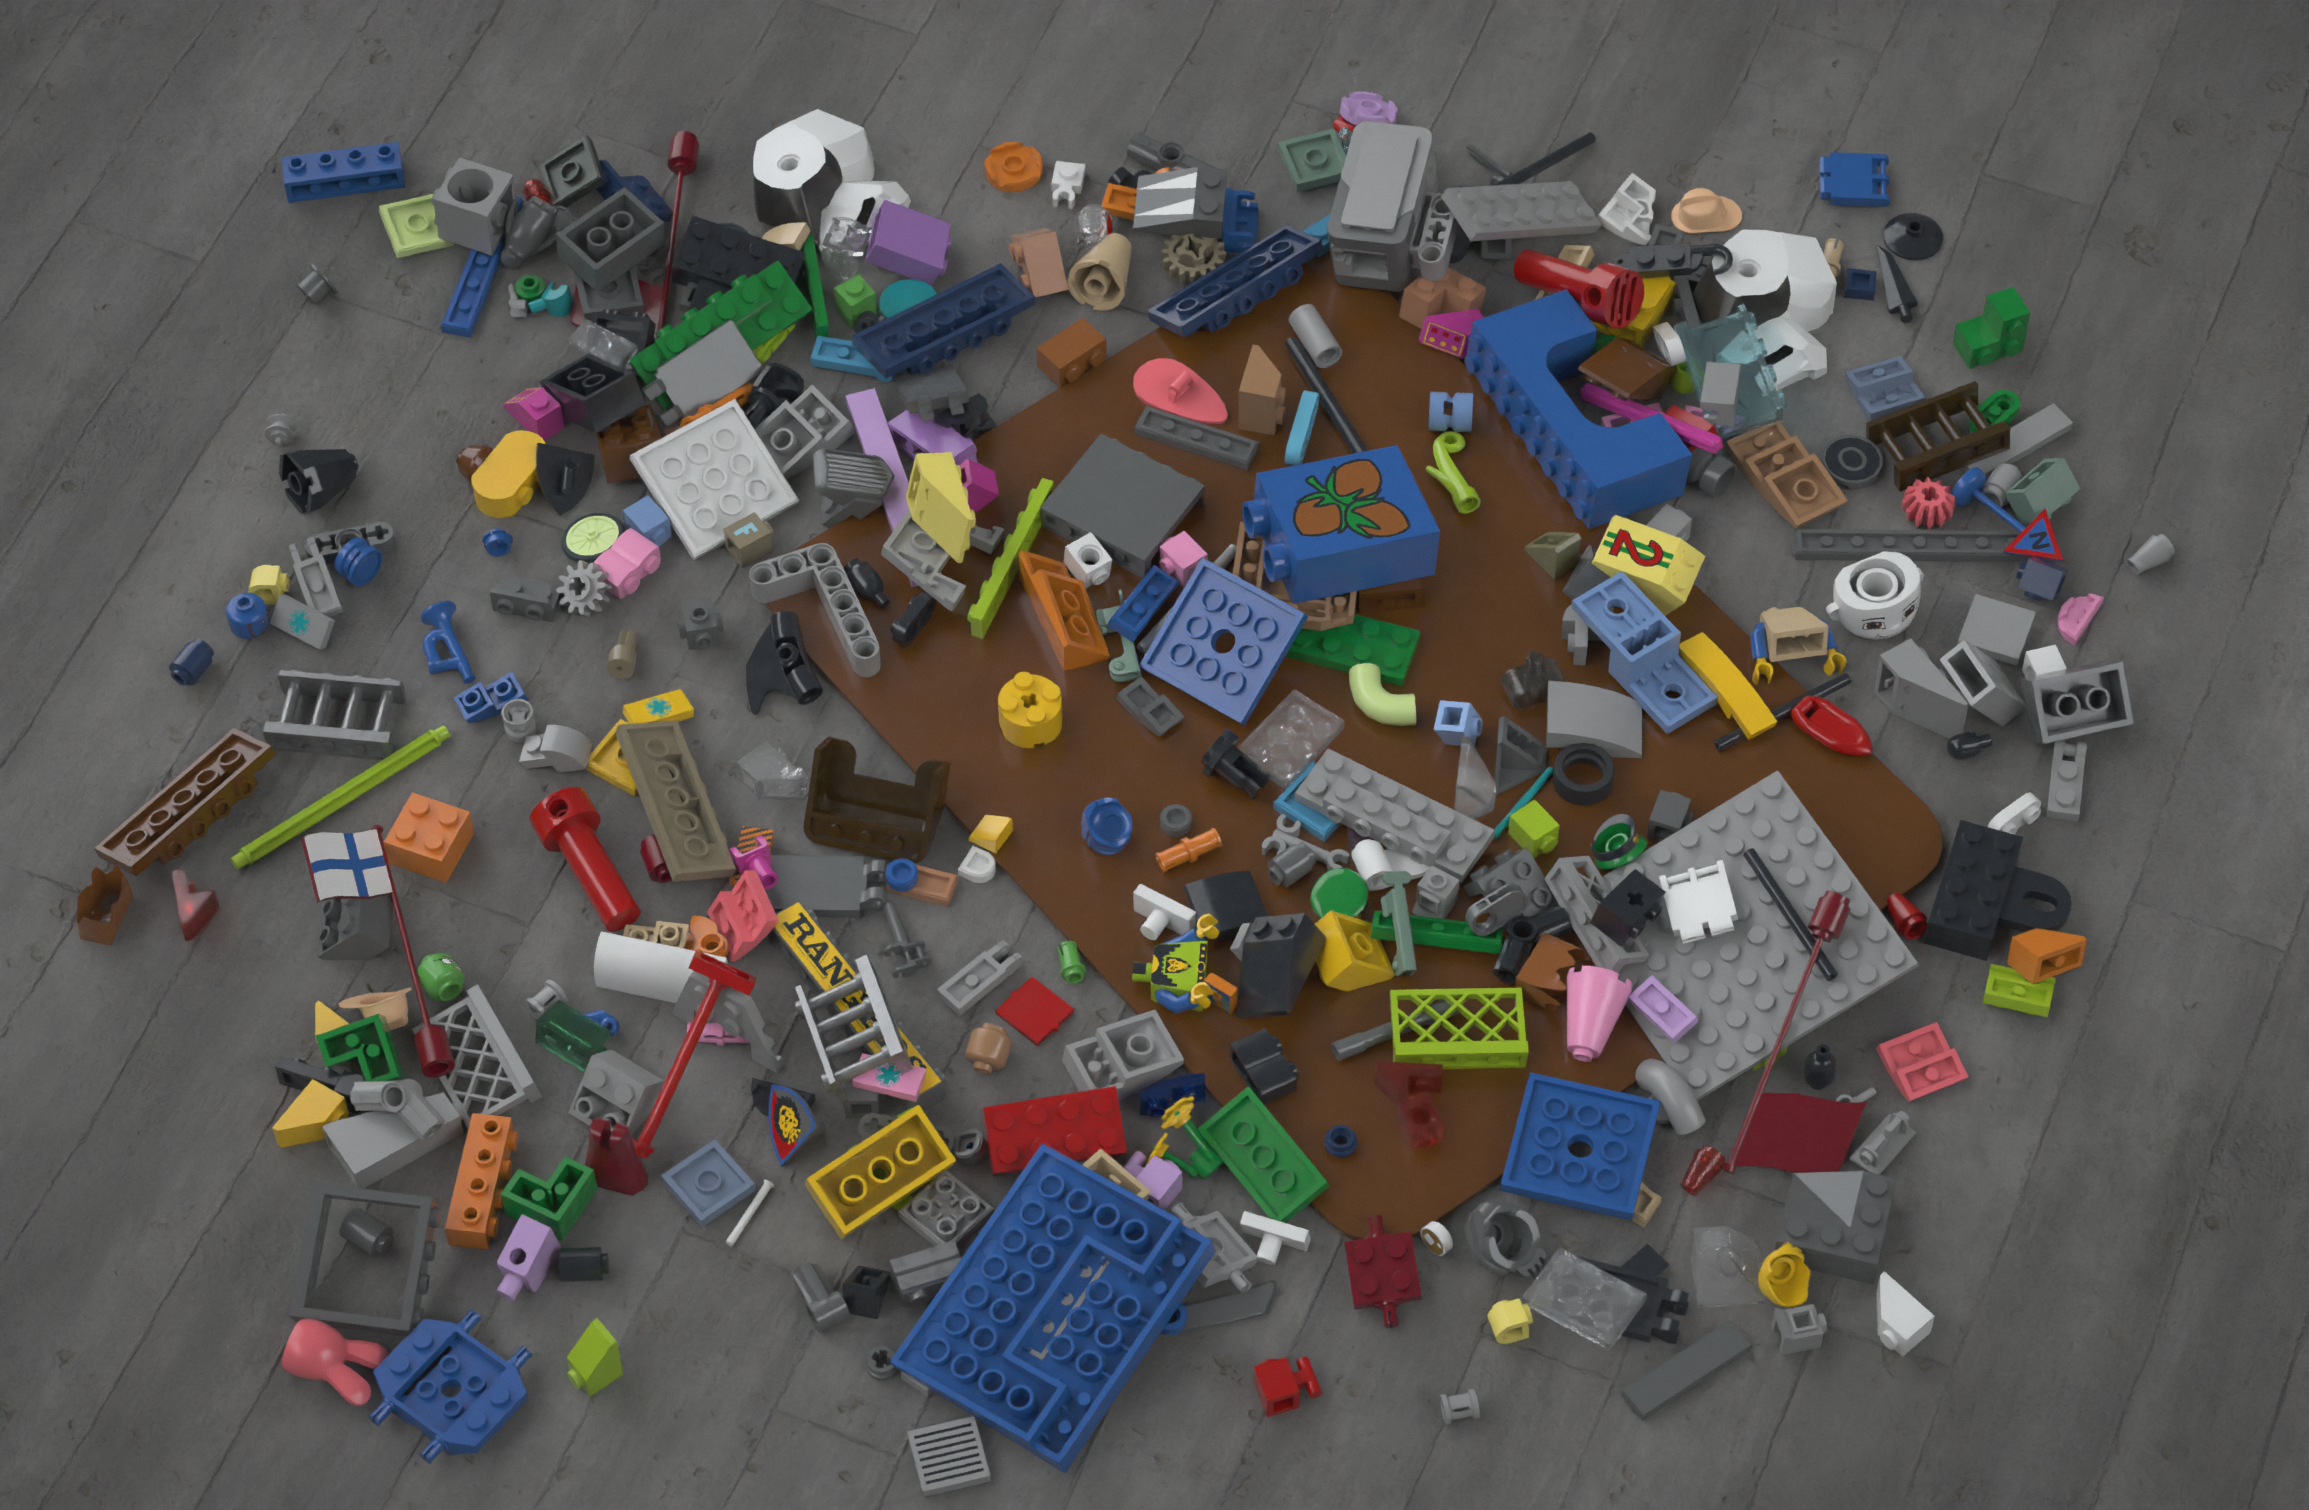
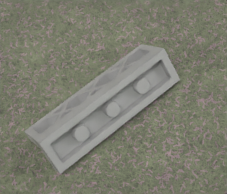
M1590 856L1559 858L1544 880L1562 908L1564 907L1568 913L1572 927L1588 954H1590L1596 967L1619 973L1624 964L1645 962L1649 954L1638 937L1635 940L1630 937L1625 942L1633 950V952L1626 953L1623 946L1618 945L1590 923L1600 901L1593 898L1590 891L1600 896L1602 900L1611 892ZM1583 867L1589 879L1578 873L1576 868Z

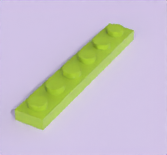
M1042 478L1037 489L1033 488L1031 490L1025 512L1021 511L1019 513L1013 535L1009 534L1007 536L1001 558L997 557L994 561L991 578L989 581L985 580L982 584L978 603L972 604L967 620L971 622L972 636L984 638L1019 570V553L1022 550L1028 552L1041 527L1040 507L1053 493L1054 481Z

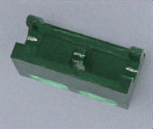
M560 1000L536 1020L535 1043L583 1072L586 1071L592 1055L608 1050L602 1045L611 1037V1031Z

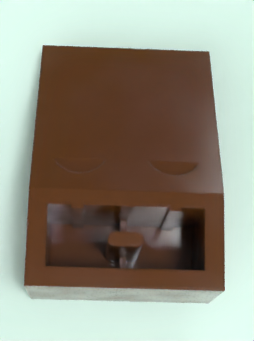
M1616 338L1582 363L1578 370L1586 374L1585 379L1590 383L1600 387L1604 384L1611 388L1610 394L1620 400L1627 401V399L1638 401V399L1649 401V399H1661L1677 366H1671L1665 359L1628 338Z
M651 404L643 405L636 409V413L632 416L617 420L612 423L609 429L595 433L607 484L641 477L629 459L630 455L661 439Z

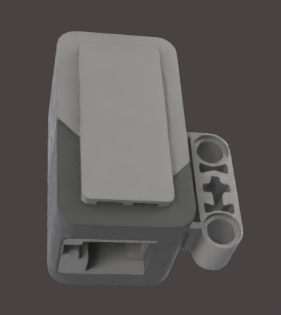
M1364 121L1355 126L1327 225L1334 277L1339 284L1400 292L1404 291L1414 281L1417 269H1420L1421 276L1428 281H1437L1445 276L1459 223L1442 199V193H1437L1438 177L1433 137L1427 128Z

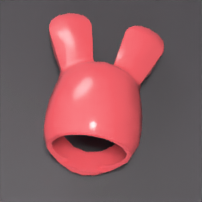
M311 1318L301 1319L294 1327L286 1344L282 1358V1368L284 1371L298 1377L328 1381L347 1402L354 1406H363L370 1399V1385L364 1378L343 1363L351 1361L375 1370L389 1355V1352L382 1345L375 1342L347 1340L335 1328L319 1320Z

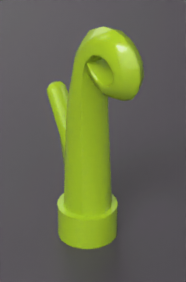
M1446 431L1440 434L1433 444V454L1439 470L1432 466H1427L1425 470L1440 481L1453 496L1452 500L1458 511L1462 514H1468L1479 507L1481 500L1475 489L1469 486L1449 454L1457 453L1464 448L1465 439L1457 432Z

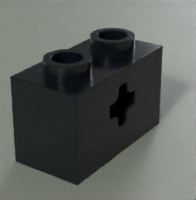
M1634 869L1599 903L1590 923L1618 945L1622 946L1630 937L1635 940L1641 934L1647 920L1653 922L1664 908L1660 903L1666 891Z

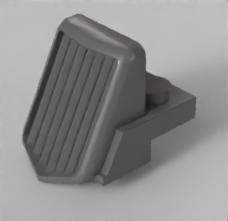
M826 448L818 449L813 453L815 488L820 496L822 525L831 528L851 515L862 519L882 505V497L887 494L895 475L881 457Z

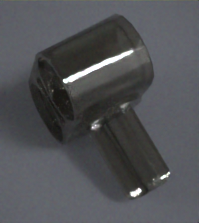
M1535 650L1528 652L1524 665L1508 670L1500 679L1515 709H1523L1547 701L1548 681L1566 682L1555 659L1552 657L1544 658L1542 653H1536Z

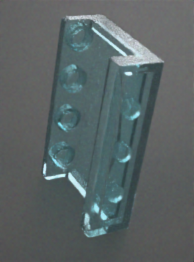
M1744 304L1738 306V313L1695 327L1688 328L1686 321L1674 325V330L1679 336L1685 352L1686 362L1684 364L1699 405L1707 362L1741 364L1740 391L1734 428L1723 424H1713L1722 439L1782 421L1783 408H1787L1782 390L1776 391L1773 383L1777 381L1773 365L1766 364L1764 358L1767 355L1765 343L1762 338L1757 339L1754 330L1758 329L1753 312L1747 313ZM1701 409L1703 416L1704 414H1718L1715 410Z

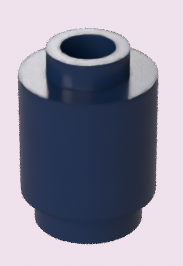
M200 639L188 642L169 665L171 677L181 685H194L212 663L214 651L211 646Z

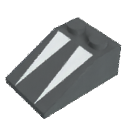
M1193 167L1138 176L1133 231L1183 236L1193 233L1195 237L1222 239L1227 169Z

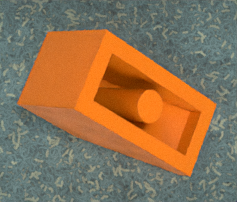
M2035 928L2012 937L2007 964L2034 984L2082 966L2087 939L2080 935Z

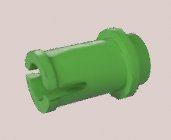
M1064 941L1061 943V946H1057V952L1062 965L1060 975L1067 983L1076 984L1084 979L1086 968L1080 961L1077 943L1074 941Z

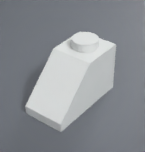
M1883 1272L1880 1275L1876 1292L1878 1335L1887 1348L1897 1351L1903 1357L1931 1333L1935 1316L1892 1277Z

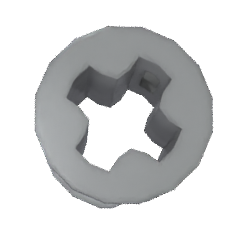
M548 979L544 983V988L533 998L528 997L524 1004L528 1012L535 1019L544 1023L548 1019V1014L559 1004L564 1005L568 1001V997L557 983Z
M1474 1388L1468 1389V1392L1448 1397L1446 1394L1439 1395L1445 1425L1451 1424L1452 1420L1467 1417L1480 1419L1479 1404Z

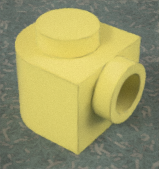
M258 566L252 571L248 593L259 595L265 604H276L279 595H284V592L289 591L288 573H282L280 566Z
M1520 1298L1512 1301L1502 1300L1492 1306L1487 1317L1498 1343L1509 1344L1529 1338V1324L1533 1323V1318L1527 1303L1522 1305Z

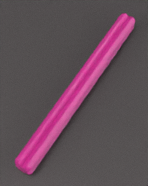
M1586 383L1584 388L1580 389L1582 400L1633 421L1661 413L1682 441L1713 454L1718 453L1719 449L1723 448L1722 438L1706 430L1630 399H1627V401L1620 400L1611 395L1610 391L1591 383Z

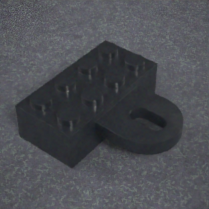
M692 215L672 265V282L686 287L689 281L698 284L689 310L696 307L700 311L708 305L706 300L714 293L721 291L724 295L733 289L730 284L744 274L748 278L754 274L757 275L778 260L795 285L798 286L804 270L805 252Z
M1960 820L1928 920L1924 944L1987 961L1998 925L2021 932H2027L2035 928L2058 931L2069 918L2071 897L2067 888L2057 879L2016 867L2023 837ZM2034 898L2051 903L2056 909L2050 912L2027 906L2023 900Z

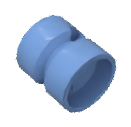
M1430 392L1429 431H1446L1448 427H1452L1454 432H1472L1473 393H1456L1453 397H1450L1447 392ZM1452 408V416L1443 414V410Z

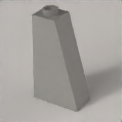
M444 1092L424 1097L445 1121L443 1128L438 1134L423 1142L396 1112H389L387 1110H376L327 1123L322 1128L327 1145L356 1188L364 1189L462 1135L464 1131L461 1120L465 1117L456 1101L451 1103Z

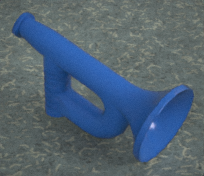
M440 601L429 606L421 614L422 623L437 628L425 636L422 644L424 654L428 660L430 674H436L437 672L458 669L464 678V683H471L476 677L472 674L470 664L451 625V618L456 611V605L452 601ZM438 641L446 643L452 656L451 659L441 660L435 647Z

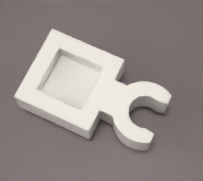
M1056 161L1052 178L1054 207L1058 206V202L1061 199H1067L1069 201V209H1073L1075 206V193L1081 194L1085 176V164Z

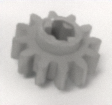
M580 560L577 567L568 565L569 575L559 576V579L564 582V587L557 588L556 592L565 594V597L559 603L569 606L568 612L575 615L580 613L582 616L590 617L591 610L601 612L599 602L610 601L604 595L605 590L612 589V585L604 583L609 574L600 571V565L592 562L589 564Z

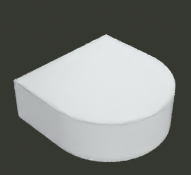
M972 846L958 868V876L974 883H985L994 877L996 862L989 852Z

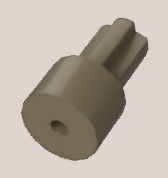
M632 629L620 632L617 646L611 649L606 668L608 673L618 679L630 678L636 667L638 656L635 648L638 638L635 635L636 632Z

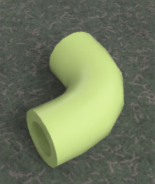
M1363 663L1350 668L1349 683L1355 704L1367 717L1386 725H1416L1414 694L1398 695L1385 691L1381 684L1380 668L1374 664Z

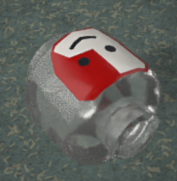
M1094 204L1087 205L1076 213L1074 218V238L1085 249L1090 251L1107 235L1113 233L1112 216L1104 207Z

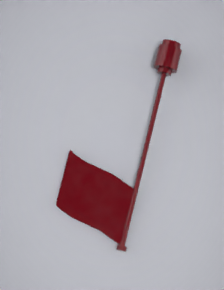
M689 131L677 132L671 139L667 166L678 177L663 288L638 279L644 306V312L642 313L648 314L649 318L656 324L653 344L658 339L656 333L664 328L683 177L692 174L697 168L699 142L696 135ZM575 284L570 322L579 328L589 331L591 320L584 321L577 285Z
M1826 891L1824 897H1820L1808 925V928L1813 931L1812 936L1817 941L1728 1162H1724L1721 1169L1727 1173L1734 1174L1736 1167H1769L1793 1173L1840 1171L1867 1101L1858 1103L1837 1102L1798 1093H1763L1821 946L1823 942L1829 943L1831 939H1839L1851 910L1848 907L1850 899L1842 894Z

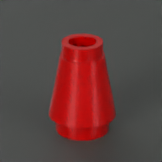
M1894 893L1887 898L1888 911L1900 936L1906 937L1908 940H1914L1926 932L1928 923L1926 922L1927 917L1923 912L1903 897L1901 893Z

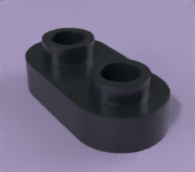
M921 592L918 596L914 595L911 598L904 614L901 617L898 616L892 623L890 632L893 634L892 639L894 642L904 647L912 643L933 615L937 602L933 596L926 592Z

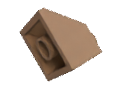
M1258 345L1252 346L1239 388L1238 429L1274 436L1277 424L1282 425L1284 422L1286 407H1283L1286 388L1281 387L1282 374Z

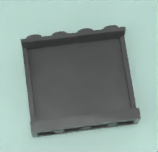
M1100 434L1040 507L1041 527L1070 542H1074L1091 532L1111 557L1112 563L1144 578L1152 568L1151 559L1195 504L1201 507L1204 506L1205 485L1195 478L1187 477L1175 471L1169 465L1161 464L1149 458L1143 452H1137L1123 445L1117 439H1111Z

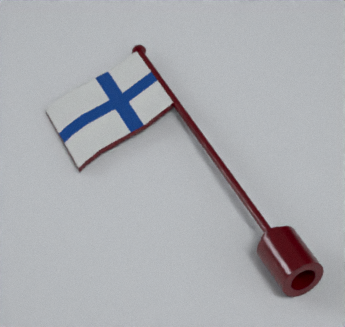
M374 825L371 830L358 833L321 832L303 837L301 841L317 903L330 899H370L385 895L391 896L424 1027L414 1036L422 1073L430 1078L449 1074L455 1068V1063L447 1032L443 1027L430 1024L381 835L383 832L382 826Z

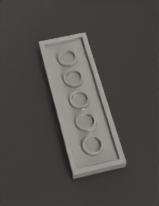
M1572 181L1447 188L1441 195L1470 241L1596 233L1601 226L1593 209L1588 206L1578 187Z

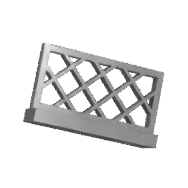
M478 984L467 990L469 997L429 1019L431 1025L443 1027L447 1032L448 1038L451 1031L465 1033L461 1047L450 1045L452 1053L458 1055L455 1060V1068L449 1073V1080L446 1075L439 1078L453 1102L456 1101L462 1109L465 1117L463 1121L467 1128H469L471 1120L467 1114L471 1101L486 1103L483 1112L480 1114L498 1116L526 1099L533 1103L542 1097ZM468 1009L471 1011L472 1017L468 1027L454 1024L457 1015ZM424 1023L412 1029L414 1034L424 1027ZM472 1035L486 1038L482 1051L468 1049ZM465 1055L479 1058L474 1072L460 1069ZM486 1059L500 1062L496 1076L482 1073ZM457 1076L472 1078L467 1092L453 1089ZM479 1080L493 1082L489 1096L474 1094ZM500 1084L513 1086L517 1092L505 1100L496 1098Z

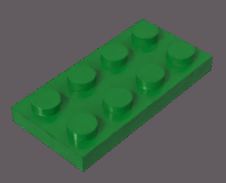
M1354 614V621L1351 624L1322 631L1301 629L1285 657L1347 673L1355 665L1371 663L1380 668L1381 682L1402 687L1418 646L1421 631Z
M1249 1086L1197 1129L1270 1219L1287 1223L1331 1186Z

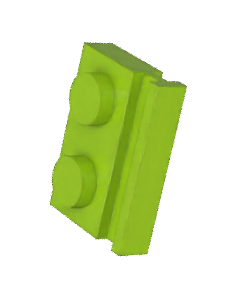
M1991 964L1983 1003L2048 1018L2056 978L2050 977L2032 984L2013 968Z

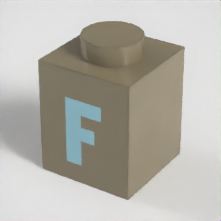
M755 512L723 529L725 547L741 567L773 551V529L766 520L762 521Z

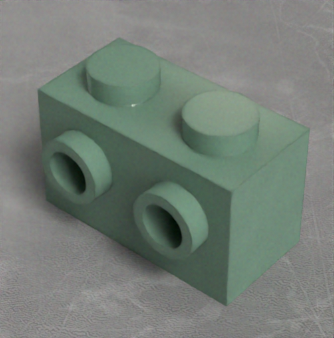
M2052 458L2041 461L2004 494L2020 523L2030 524L2045 508L2050 520L2051 514L2056 509L2071 502V497L2080 490V487L2065 459Z

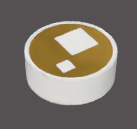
M1431 1221L1421 1229V1237L1424 1244L1435 1255L1443 1256L1452 1249V1237L1442 1224Z

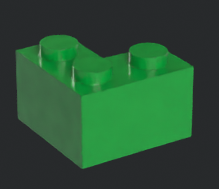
M2011 287L1987 295L1983 315L1956 324L1953 345L1969 369L1980 365L1984 366L1994 360L2006 356L2011 357L2023 351L2030 311L2015 288Z
M376 1014L316 1035L327 1068L336 1069L359 1060L365 1081H400L406 1079L386 1017L381 1014Z
M566 1156L547 1182L518 1168L501 1193L505 1215L518 1221L523 1214L550 1227L556 1239L563 1242L597 1192L594 1170Z

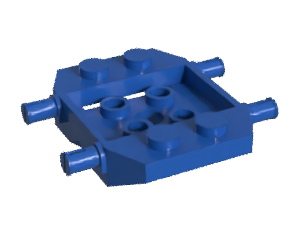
M472 1309L459 1323L455 1324L424 1318L373 1371L383 1399L382 1403L368 1416L369 1419L377 1426H380L392 1412L403 1421L417 1426L432 1441L420 1453L421 1458L427 1461L428 1464H431L442 1450L450 1455L478 1453L528 1400L527 1392L520 1378L519 1369L532 1357V1353L524 1346H521L510 1360L505 1361L470 1336L468 1332L481 1320L480 1315ZM448 1347L451 1351L441 1358L440 1362L423 1380L418 1382L407 1397L403 1395ZM450 1386L461 1388V1392L455 1397L443 1395L445 1389Z

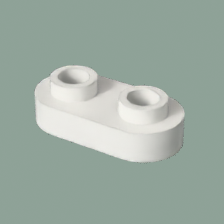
M2031 792L2026 793L1999 812L1987 827L2015 835L2018 828L2025 823H2033L2039 817L2041 801Z

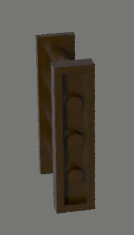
M1976 381L1866 423V439L1872 441L1875 445L1883 443L1896 461L1894 463V484L1900 492L1906 490L1908 486H1913L1916 479L1924 483L1927 477L1932 480L2010 449V427L2007 423L2002 421L1990 425L1977 408L1979 385ZM1965 411L1979 431L1963 436L1950 419V416ZM1938 422L1951 441L1935 447L1922 427ZM1909 432L1924 451L1911 457H1907L1895 440L1896 437Z

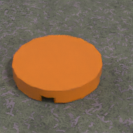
M1016 141L1002 143L994 147L984 162L985 175L990 184L1001 191L1011 193L1025 191L1033 187L1040 180L1043 173L1042 157L1039 152L1032 146L1029 148L1023 146V143Z

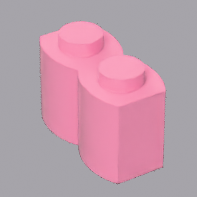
M630 528L622 533L612 547L604 551L594 563L600 565V571L609 574L608 578L604 580V583L612 585V589L608 591L617 598L622 599L627 594H632L637 590L640 579L654 573L658 569L661 562L659 546Z

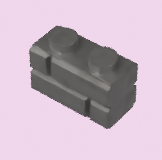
M955 1241L889 1260L891 1277L902 1307L909 1305L912 1307L924 1306L937 1295L961 1260Z

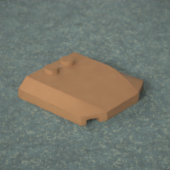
M1240 522L1233 568L1235 576L1305 613L1308 618L1301 629L1322 631L1353 623L1357 591L1293 604L1283 581L1271 582L1266 575L1262 556L1265 543L1262 537L1250 538L1246 532L1244 522Z

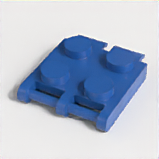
M1830 152V157H1820V199L1830 200V205L1888 206L1890 204V197L1887 195L1889 176L1886 175V166L1889 164V157L1885 154ZM1877 166H1880V174H1877ZM1878 186H1881V194H1878Z

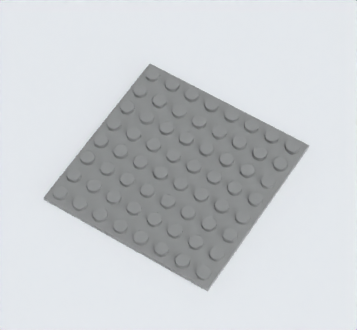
M1778 770L1644 851L1631 863L1618 867L1602 877L1609 890L1612 891L1636 869L1662 888L1659 876L1666 875L1667 878L1688 872V869L1692 867L1698 870L1716 865V861L1723 859L1739 919L1732 921L1734 931L1712 936L1710 927L1705 928L1706 938L1683 944L1681 935L1674 936L1665 898L1663 897L1660 903L1664 906L1662 912L1653 922L1647 920L1645 928L1638 936L1649 957L1645 962L1624 964L1619 971L1618 980L1626 983V978H1628L1633 985L1632 992H1634L1653 975L1697 1016L1698 1023L1674 1044L1635 1008L1629 999L1625 1004L1663 1061L1681 1075L1692 1090L1697 1101L1770 1057L1810 958L1809 953L1744 858L1743 854L1751 848L1756 850L1807 928L1819 898L1824 897L1826 891L1837 892L1850 899L1848 907L1851 910L1839 939H1831L1829 943L1823 942L1821 949L1837 971L1838 976L1832 981H1827L1817 965L1814 964L1780 1050L1919 966L1914 956ZM1719 871L1697 876V879L1718 874ZM1690 878L1685 879L1682 881L1668 884V886L1677 885L1691 880ZM1590 891L1593 898L1600 902L1602 901L1600 896ZM1625 943L1622 945L1626 953L1633 952L1630 946Z

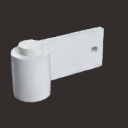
M1370 839L1360 841L1351 854L1360 876L1365 880L1369 891L1393 886L1383 882L1382 877L1386 872L1407 871L1411 874L1412 879L1424 876L1430 868L1425 864L1414 862L1409 856L1396 850H1383L1380 842Z

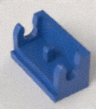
M1227 188L1223 228V243L1226 253H1241L1256 244L1258 203L1242 201L1243 199L1254 200V192L1232 190V188Z

